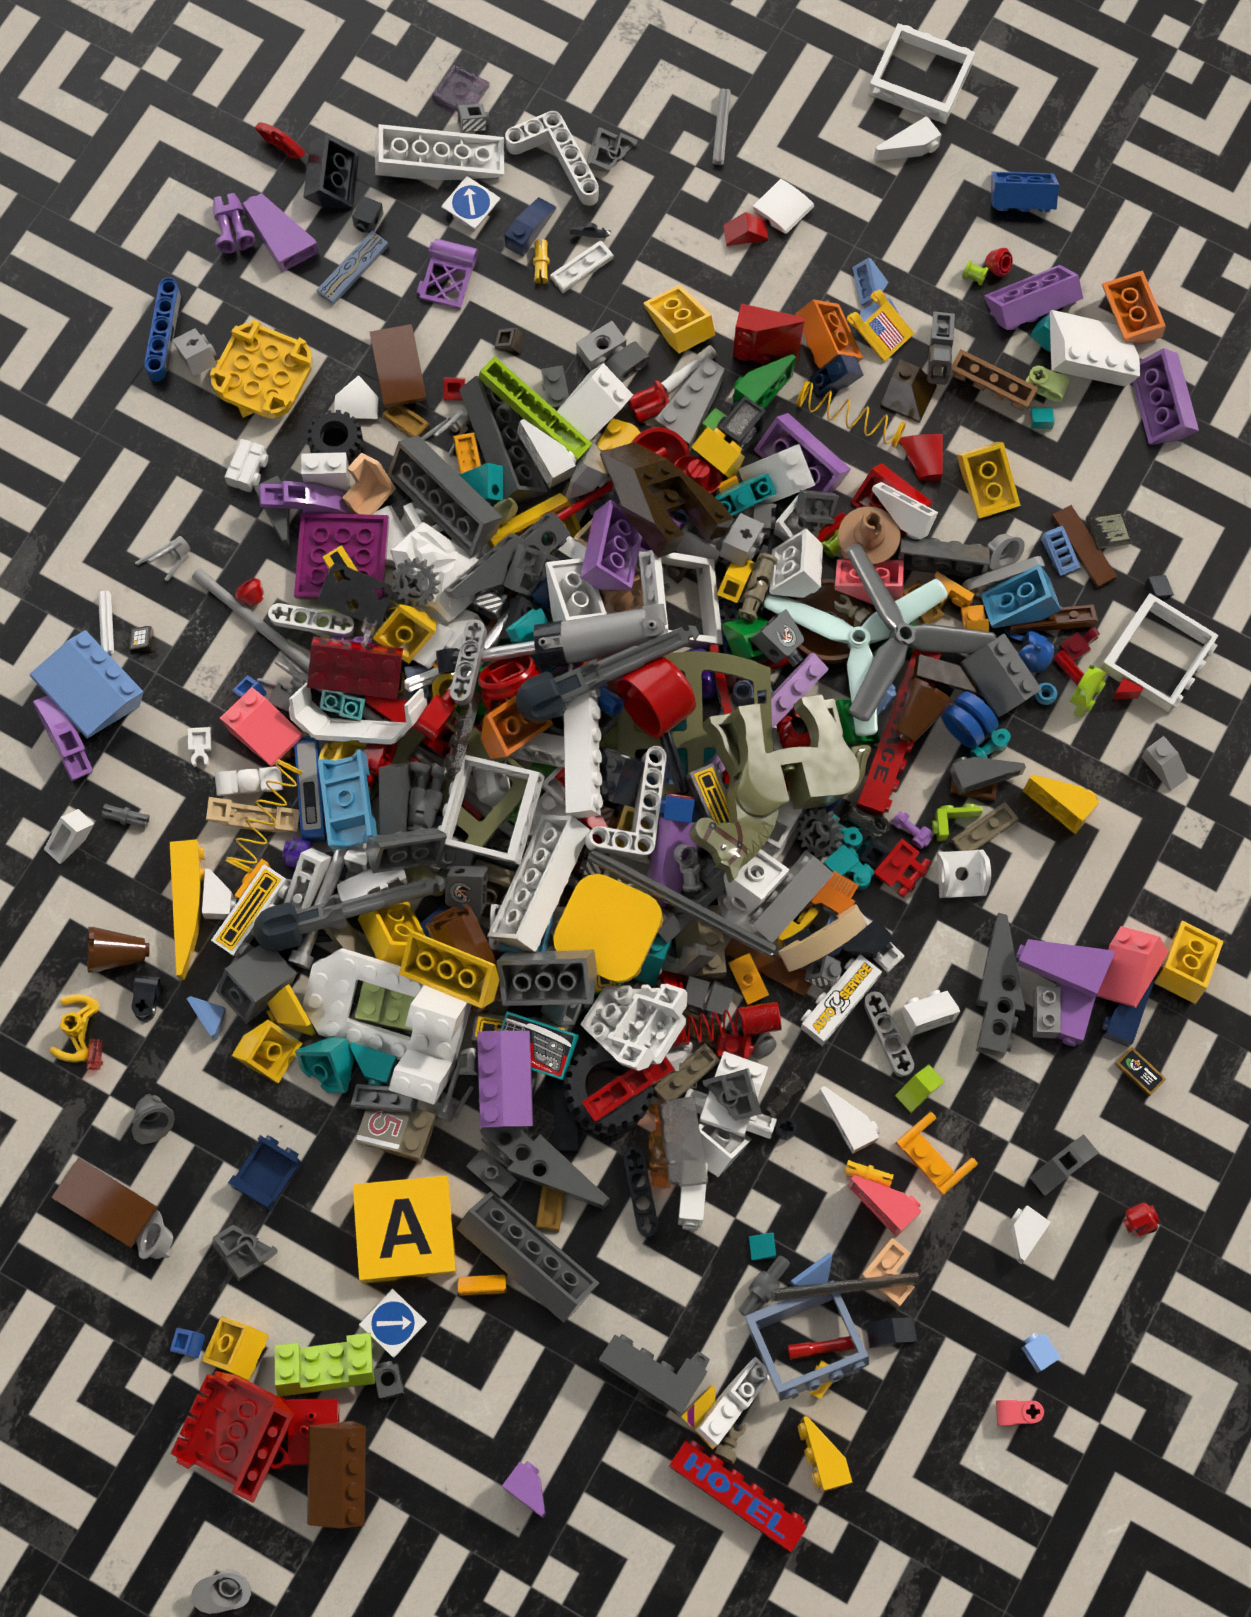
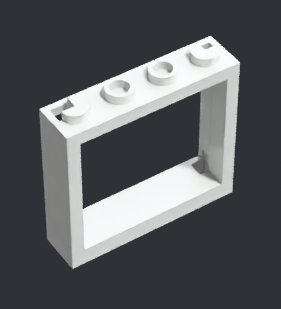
M898 23L870 82L868 95L946 124L971 69L975 52L966 47L952 44L948 40H941L929 33H923L910 26ZM898 40L963 64L946 103L881 80Z
M652 550L639 555L644 606L664 604L666 621L667 612L662 564L696 569L703 635H699L696 641H694L693 637L690 638V645L686 647L705 648L708 650L710 644L717 643L718 646L722 645L714 559L680 553H671L658 558Z
M1149 593L1100 669L1120 683L1122 679H1126L1143 687L1141 696L1169 712L1172 706L1177 708L1184 697L1180 695L1183 689L1189 690L1195 681L1192 677L1195 671L1201 672L1206 664V661L1203 660L1206 654L1211 656L1216 649L1217 644L1214 642L1218 635ZM1149 611L1204 644L1170 698L1115 664Z
M462 754L458 765L455 766V780L451 782L449 787V801L443 808V822L438 827L439 830L446 833L445 846L520 865L545 777L540 772ZM472 767L528 780L508 853L452 840Z

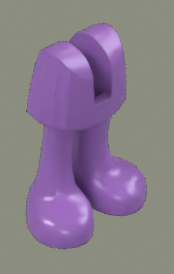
M235 193L227 194L228 205H224L221 196L214 197L213 216L215 220L219 221L222 236L216 239L215 245L223 253H233L236 250L234 239L231 235L230 220L233 222L236 241L240 250H246L255 243V235L243 227L241 219L243 207Z

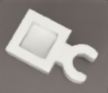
M210 727L188 728L189 753L195 752L191 757L193 767H197L196 762L200 758L204 759L206 767L209 766V758L205 752L212 751V730Z

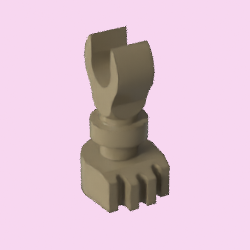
M840 595V600L845 603L844 605L834 601V608L838 612L846 613L852 619L855 618L854 627H861L872 615L865 608L860 610L857 605L854 606L846 595Z
M746 1423L741 1431H735L733 1425L731 1426L728 1437H724V1445L717 1446L714 1452L715 1456L729 1464H734L737 1456L732 1449L736 1448L738 1444L736 1442L737 1439L745 1433Z

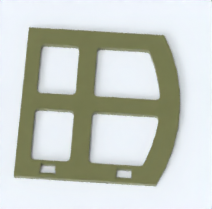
M675 652L664 656L672 661L681 672L685 673V677L695 695L696 708L686 718V730L671 731L676 749H685L687 751L688 774L704 767L703 751L705 749L716 748L712 738L704 731L702 725L701 674L704 671L731 675L752 682L754 704H758L757 692L765 691V704H760L764 746L766 753L773 752L770 667L742 657L716 652ZM623 708L621 713L617 715L618 751L635 758L637 750H648L653 746H659L663 749L660 738H654L645 732H637L635 730L634 721ZM723 783L725 789H728L729 783ZM663 784L661 797H665L666 792L677 794L675 785ZM690 789L688 793L683 795L692 796Z

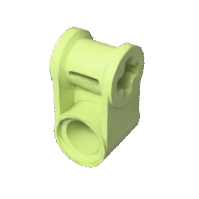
M1035 366L1031 369L1026 382L1032 385L1036 384L1035 386L1039 389L1037 394L1051 401L1061 402L1070 380L1063 374L1053 372L1043 366Z

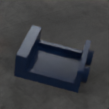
M259 1135L257 1138L258 1143L237 1175H233L228 1184L271 1211L301 1165V1161L297 1158L299 1154L289 1147L284 1150L277 1146L279 1142L273 1137L267 1135L264 1138Z

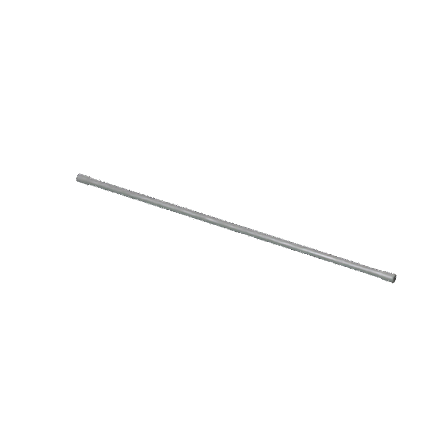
M198 568L193 573L192 579L214 594L307 672L309 671L310 659L222 588L201 568ZM364 705L362 717L366 720L385 721L367 705ZM402 736V737L397 741V745L401 742V740L404 738V736ZM419 748L411 755L419 763L440 766ZM466 787L464 799L486 818L492 811V808L480 802L477 796ZM505 820L499 829L512 838L515 827ZM527 838L524 850H527L531 841L529 838ZM571 873L567 885L574 890L580 880Z

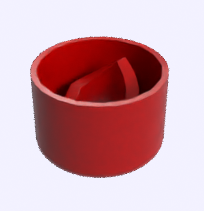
M664 656L620 676L615 682L618 697L625 701L624 709L640 729L654 738L663 736L689 717L696 708L695 695L688 680L680 669Z

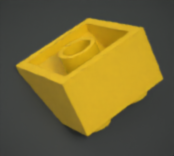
M707 427L692 445V448L728 478L736 476L745 458L740 453L742 448L733 441L730 444L724 440L726 435L718 428L712 430Z
M221 1316L201 1361L250 1380L251 1375L256 1369L261 1352L266 1346L269 1335L249 1325Z

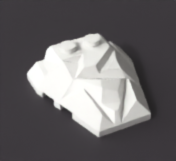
M422 522L390 550L397 570H399L397 565L404 563V560L410 558L413 561L414 558L419 557L420 563L426 559L428 567L434 565L433 573L439 572V575L435 577L436 580L441 581V584L435 586L439 593L433 594L435 599L431 602L427 600L428 604L422 606L419 603L417 608H420L437 620V623L443 625L445 622H450L473 602L476 593L454 599L448 597L443 590L475 564L478 559L473 556L470 557L461 547L425 522ZM415 579V582H414V584H415L416 586H417V582H418L417 579Z
M661 984L660 988L642 985V989H632L630 985L605 986L580 1025L621 1065L637 1071L648 1068L650 1064H659L663 1061L686 1024V1019L682 1015L687 1006V992L685 989L669 984Z

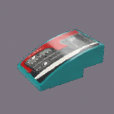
M506 1012L500 1031H530L531 1070L564 1080L579 1035Z

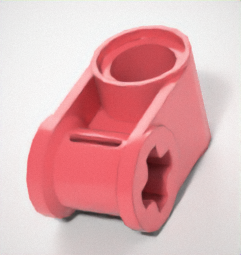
M996 1401L997 1426L1033 1424L1039 1422L1044 1416L1043 1406L1037 1401ZM1030 1405L1033 1406V1410L1038 1411V1414L1033 1419H1031L1029 1414H1026V1410L1030 1409Z

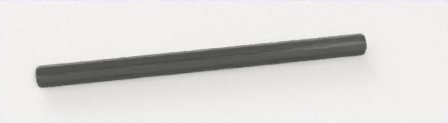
M596 849L591 851L588 857L590 862L765 956L771 957L776 949L774 944Z

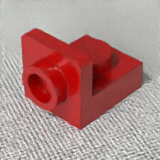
M720 1033L716 1056L722 1058L725 1051L748 1059L753 1052L751 1036H738L735 1038L734 1035L726 1034L724 1040Z

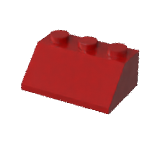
M882 463L871 469L850 502L856 508L876 507L889 513L872 491L874 485L882 482L929 508L933 503ZM899 527L901 539V536H906L907 532L901 530Z

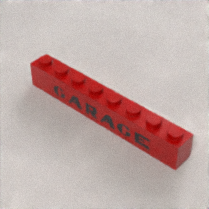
M914 648L856 810L878 818H882L884 812H889L893 801L889 799L890 793H896L900 780L896 779L898 771L903 773L907 760L903 759L905 752L910 753L914 743L913 741L906 743L897 737L899 733L895 730L911 683L914 680L916 656L921 654L939 660L941 653L923 652ZM925 681L929 684L928 686L934 688L935 683Z

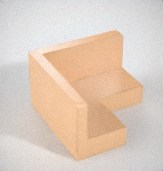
M360 453L347 468L356 482L342 499L351 512L373 515L396 488L380 462Z
M891 1238L860 1279L895 1308H898L915 1287L896 1272L911 1253L895 1239Z

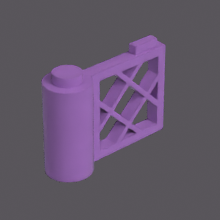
M436 238L429 245L430 263L424 282H419L416 293L420 295L419 298L421 300L461 309L471 273L477 261L478 249ZM434 265L443 267L446 273L435 278L432 273ZM457 271L465 272L464 280L456 283L452 274ZM449 276L453 286L443 291L438 282ZM436 284L440 293L435 296L426 295L427 289ZM456 289L459 293L458 302L448 300L446 294Z

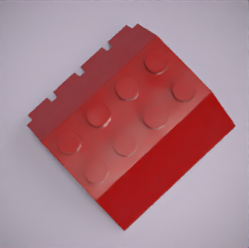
M218 1371L214 1375L206 1374L200 1387V1391L205 1395L197 1394L189 1411L195 1417L187 1416L180 1431V1435L185 1438H177L171 1454L176 1457V1463L187 1469L197 1465L234 1485L232 1493L254 1503L293 1420L294 1413L280 1397L238 1375Z

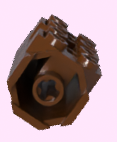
M468 904L462 905L464 909H458L457 906L451 907L434 916L431 924L429 922L426 924L431 939L493 963L497 969V960L472 908ZM499 983L494 998L496 1002L502 1001ZM471 1005L470 1009H474L475 1013L485 1010L488 1006L481 1009Z

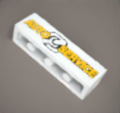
M861 954L857 959L852 957L844 967L847 971L842 977L838 976L836 984L830 985L832 989L827 994L823 992L815 1002L818 1004L813 1011L809 1009L801 1018V1021H803L801 1029L821 1046L824 1045L882 973L881 970Z

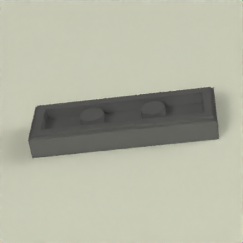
M356 1084L350 1106L354 1109L415 1114L418 1099L390 1091L388 1086Z

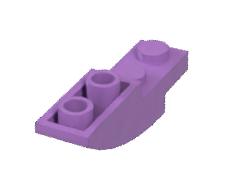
M283 481V484L260 483L261 508L303 509V513L347 514V505L342 499L347 492L303 482Z
M48 696L34 700L33 704L51 743H54L70 780L74 781L91 774L93 769L84 752V745L71 720Z

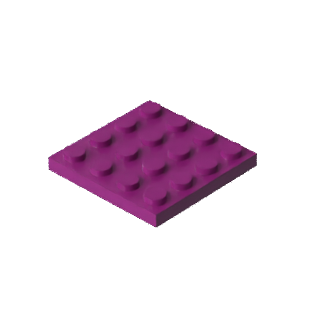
M301 513L294 589L295 599H318L319 592L329 571L323 556L341 545L359 572L385 582L389 516ZM383 587L381 590L371 589L378 594L377 599L380 600L381 597H384Z

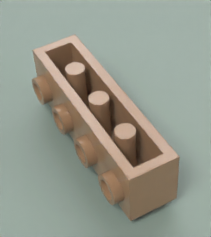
M960 349L951 366V370L954 372L953 376L964 382L968 379L974 382L972 386L981 391H984L986 388L993 392L992 396L1002 401L1006 398L1012 401L1011 405L1019 410H1023V408L1029 410L1039 391L1038 387Z

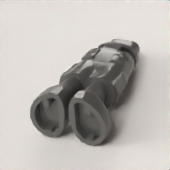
M411 762L410 770L417 775L418 780L417 787H413L410 792L408 825L411 827H408L407 830L415 831L420 828H432L436 820L437 811H439L444 794L440 792L442 784L451 776L452 769ZM432 775L431 789L427 790L428 782Z

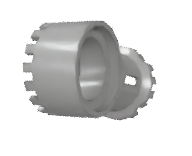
M683 843L675 848L673 854L674 860L680 865V872L683 873V891L690 892L692 890L694 892L693 890H701L703 883L700 882L699 877L701 867L698 864L697 850L695 847ZM688 849V857L683 861L682 853Z

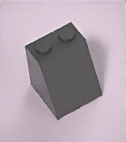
M259 945L224 969L216 992L247 1024L268 1006L267 1003L288 984L292 985L297 973L293 966L280 956L278 951H270Z

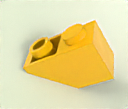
M747 560L743 567L731 562L717 595L738 603L755 562Z

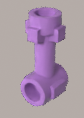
M900 811L892 820L895 824L894 826L898 830L903 827L914 836L912 842L918 848L927 847L932 841L933 832L925 826L920 830L908 820L909 815L906 812L902 813Z

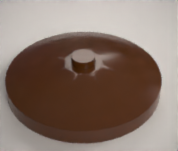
M821 579V587L815 593H810L804 598L791 597L793 600L838 617L853 628L855 618L852 619L848 614L838 612L834 608V601L841 605L845 604L840 600L841 594L848 596L854 606L857 605L860 610L865 608L873 614L870 603L835 590V579ZM795 623L804 637V641L796 648L803 656L808 657L810 653H815L826 664L848 661L851 649L847 643L830 640ZM861 637L854 638L856 642H862L864 640Z

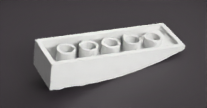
M379 124L375 137V175L429 180H464L466 176L471 179L503 177L504 137Z

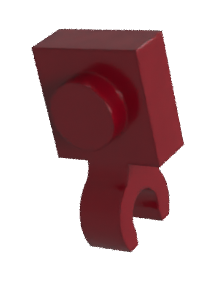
M1095 627L1082 637L1077 632L1062 642L1059 648L1065 651L1075 663L1091 651L1088 645L1096 641L1100 633Z

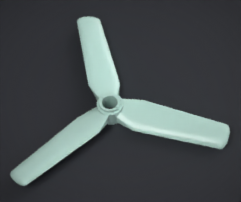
M934 579L895 602L900 609L904 622L909 624L946 599L947 591L939 580ZM768 594L764 600L765 608L777 614L787 609L795 623L830 640L848 644L851 650L847 662L851 702L853 703L874 659L869 645L889 638L890 630L880 619L878 613H873L861 627L853 628L844 620L786 596ZM861 637L864 640L862 642H856L854 638ZM877 708L869 721H861L853 717L856 735L870 736L877 732Z

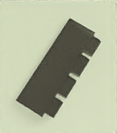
M687 1097L666 1100V1103L658 1105V1113L662 1123L660 1126L663 1143L666 1144L664 1145L666 1164L670 1165L667 1167L669 1183L672 1185L679 1184L680 1187L708 1184L695 1098Z

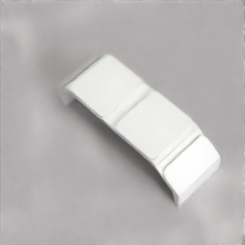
M307 683L289 698L290 719L303 731L308 732L310 738L347 742L359 740L361 743L394 744L416 723L427 707L424 691L419 689L404 705L406 722L360 721L330 718L312 701L310 688H307Z

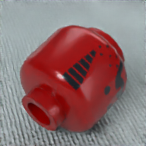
M1145 1202L1127 1209V1219L1123 1220L1128 1233L1133 1232L1138 1238L1157 1231V1224L1161 1223L1154 1206H1149Z

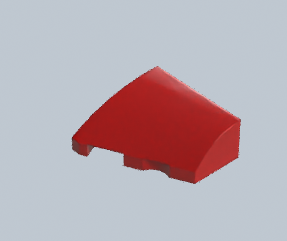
M921 434L900 437L899 444L903 446L908 455L907 459L913 465L918 480L941 481L943 474V434Z

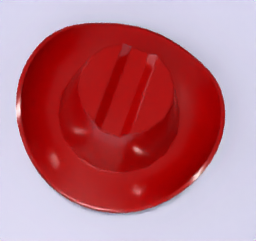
M683 456L674 464L710 494L715 492L722 482L720 470L705 459Z

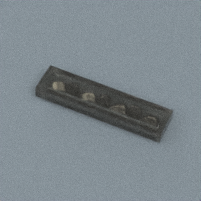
M474 690L472 700L468 704L459 705L462 710L455 720L454 727H456V731L449 741L451 749L443 762L445 767L443 776L450 779L459 773L462 767L482 694Z

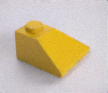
M400 604L373 636V639L383 646L403 648L402 659L410 663L436 632L437 620L420 608Z
M289 984L282 988L267 1003L270 1008L267 1014L273 1023L278 1022L279 1026L283 1029L313 1036L316 1034Z
M267 1020L242 1037L232 1056L247 1067L279 1083L295 1057V1051L301 1047L302 1043L270 1020Z

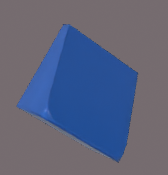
M248 675L232 690L239 698L252 687L262 696L267 694L262 685Z
M176 1328L170 1352L199 1358L205 1335L195 1331Z

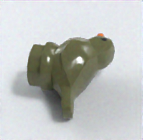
M512 498L503 499L493 506L503 517L499 526L507 524L518 511V506Z

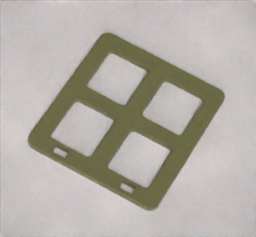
M456 711L453 713L446 726L468 743L469 747L465 751V755L503 764L506 760L512 766L523 768L510 756L490 759L481 741V732ZM454 718L464 725L459 731L450 724ZM413 726L397 745L392 764H411L409 757L426 736L416 731ZM459 760L451 768V776L442 784L440 792L444 795L441 807L437 813L443 812L444 805L449 801V787L451 782L455 780V766L458 765ZM415 773L413 787H417L418 779ZM506 775L512 780V787L481 822L476 820L465 809L460 808L456 824L468 833L469 837L465 843L484 847L521 803L527 779ZM379 778L376 779L370 795V804L379 794ZM431 780L428 782L427 790L431 789ZM376 824L377 835H380V826ZM425 865L404 868V871L415 881L427 878L434 880L436 876L447 877L449 870L442 869L438 874H434ZM436 890L433 896H442L445 891L440 892Z

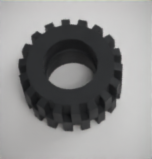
M328 410L326 415H323V413L319 414V419L314 418L312 420L313 426L309 425L308 427L309 434H307L310 452H346L348 464H352L361 451L364 450V440L360 424L357 423L354 416L350 418V414L346 411L344 414H341V410H336V413ZM333 434H342L347 437V440L340 446L331 447L324 443L326 438Z

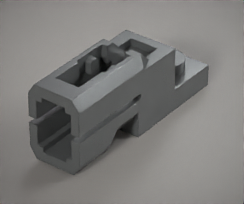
M933 312L927 381L929 383L946 385L949 382L952 366L955 314ZM936 363H940L944 367L942 376L933 375Z

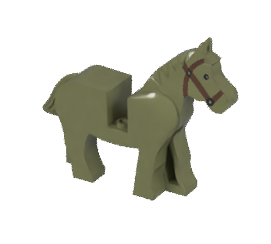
M823 695L801 697L793 704L795 712L802 718L808 728L811 740L809 747H792L766 753L760 703L739 706L731 714L711 716L702 723L704 731L712 738L717 754L729 775L730 781L726 796L729 823L716 824L710 818H701L691 826L689 835L693 843L711 854L713 861L716 863L715 867L725 870L729 883L737 878L739 869L753 859L761 850L774 829L779 808L790 801L784 780L785 777L794 810L831 806L841 798L853 793L860 785L864 777L871 747L869 745H859L851 748L847 746L842 737L843 730L835 699L824 700Z

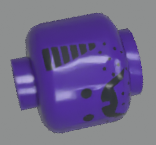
M292 838L289 842L286 841L281 859H285L287 866L296 868L301 852L313 848L312 842L299 838Z

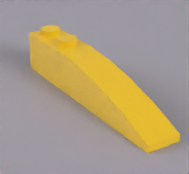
M197 839L170 842L176 975L180 981L185 980L193 957L202 913L205 868H202L201 860H205L204 846H200Z

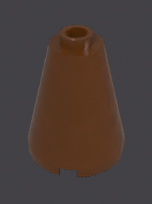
M914 678L911 683L895 730L899 733L897 737L906 743L910 741L915 742L952 703V699L942 691L928 686L927 682L918 678Z
M88 927L87 953L89 960H87L88 973H94L144 962L145 957H149L150 944L145 943V938L97 927Z

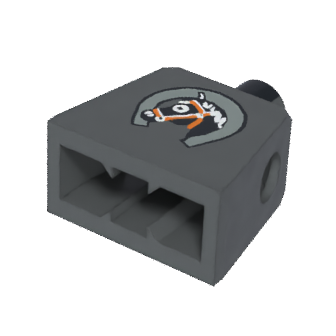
M787 609L775 615L750 638L773 663H778L787 658L794 667L804 659L796 649L804 641V637Z
M452 866L447 877H442L446 886L442 890L445 891L446 905L464 909L462 905L468 904L474 914L480 916L487 900L488 866Z

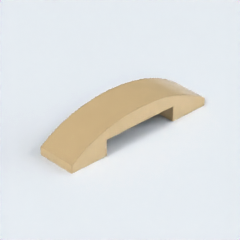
M209 797L206 820L248 830L253 829L246 823L247 819L275 823L258 806L232 803V800ZM263 807L277 821L276 825L248 821L257 831L297 833L300 813L298 809Z
M855 904L836 916L837 920L804 940H796L779 950L778 953L789 972L824 957L858 934L867 925L858 906Z

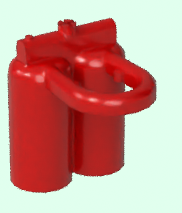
M656 380L654 381V386L633 394L628 400V404L637 422L642 423L658 416L670 401L668 393H665L660 381Z

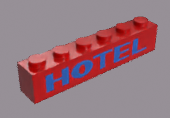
M692 1440L690 1443L685 1441L669 1467L782 1548L792 1552L807 1529V1526L803 1524L805 1519L795 1512L790 1515L783 1510L785 1505L773 1497L771 1500L763 1495L765 1491L756 1484L752 1483L749 1486L742 1481L744 1476L733 1468L731 1471L723 1467L724 1462L712 1454L711 1457H708L702 1452L704 1448Z

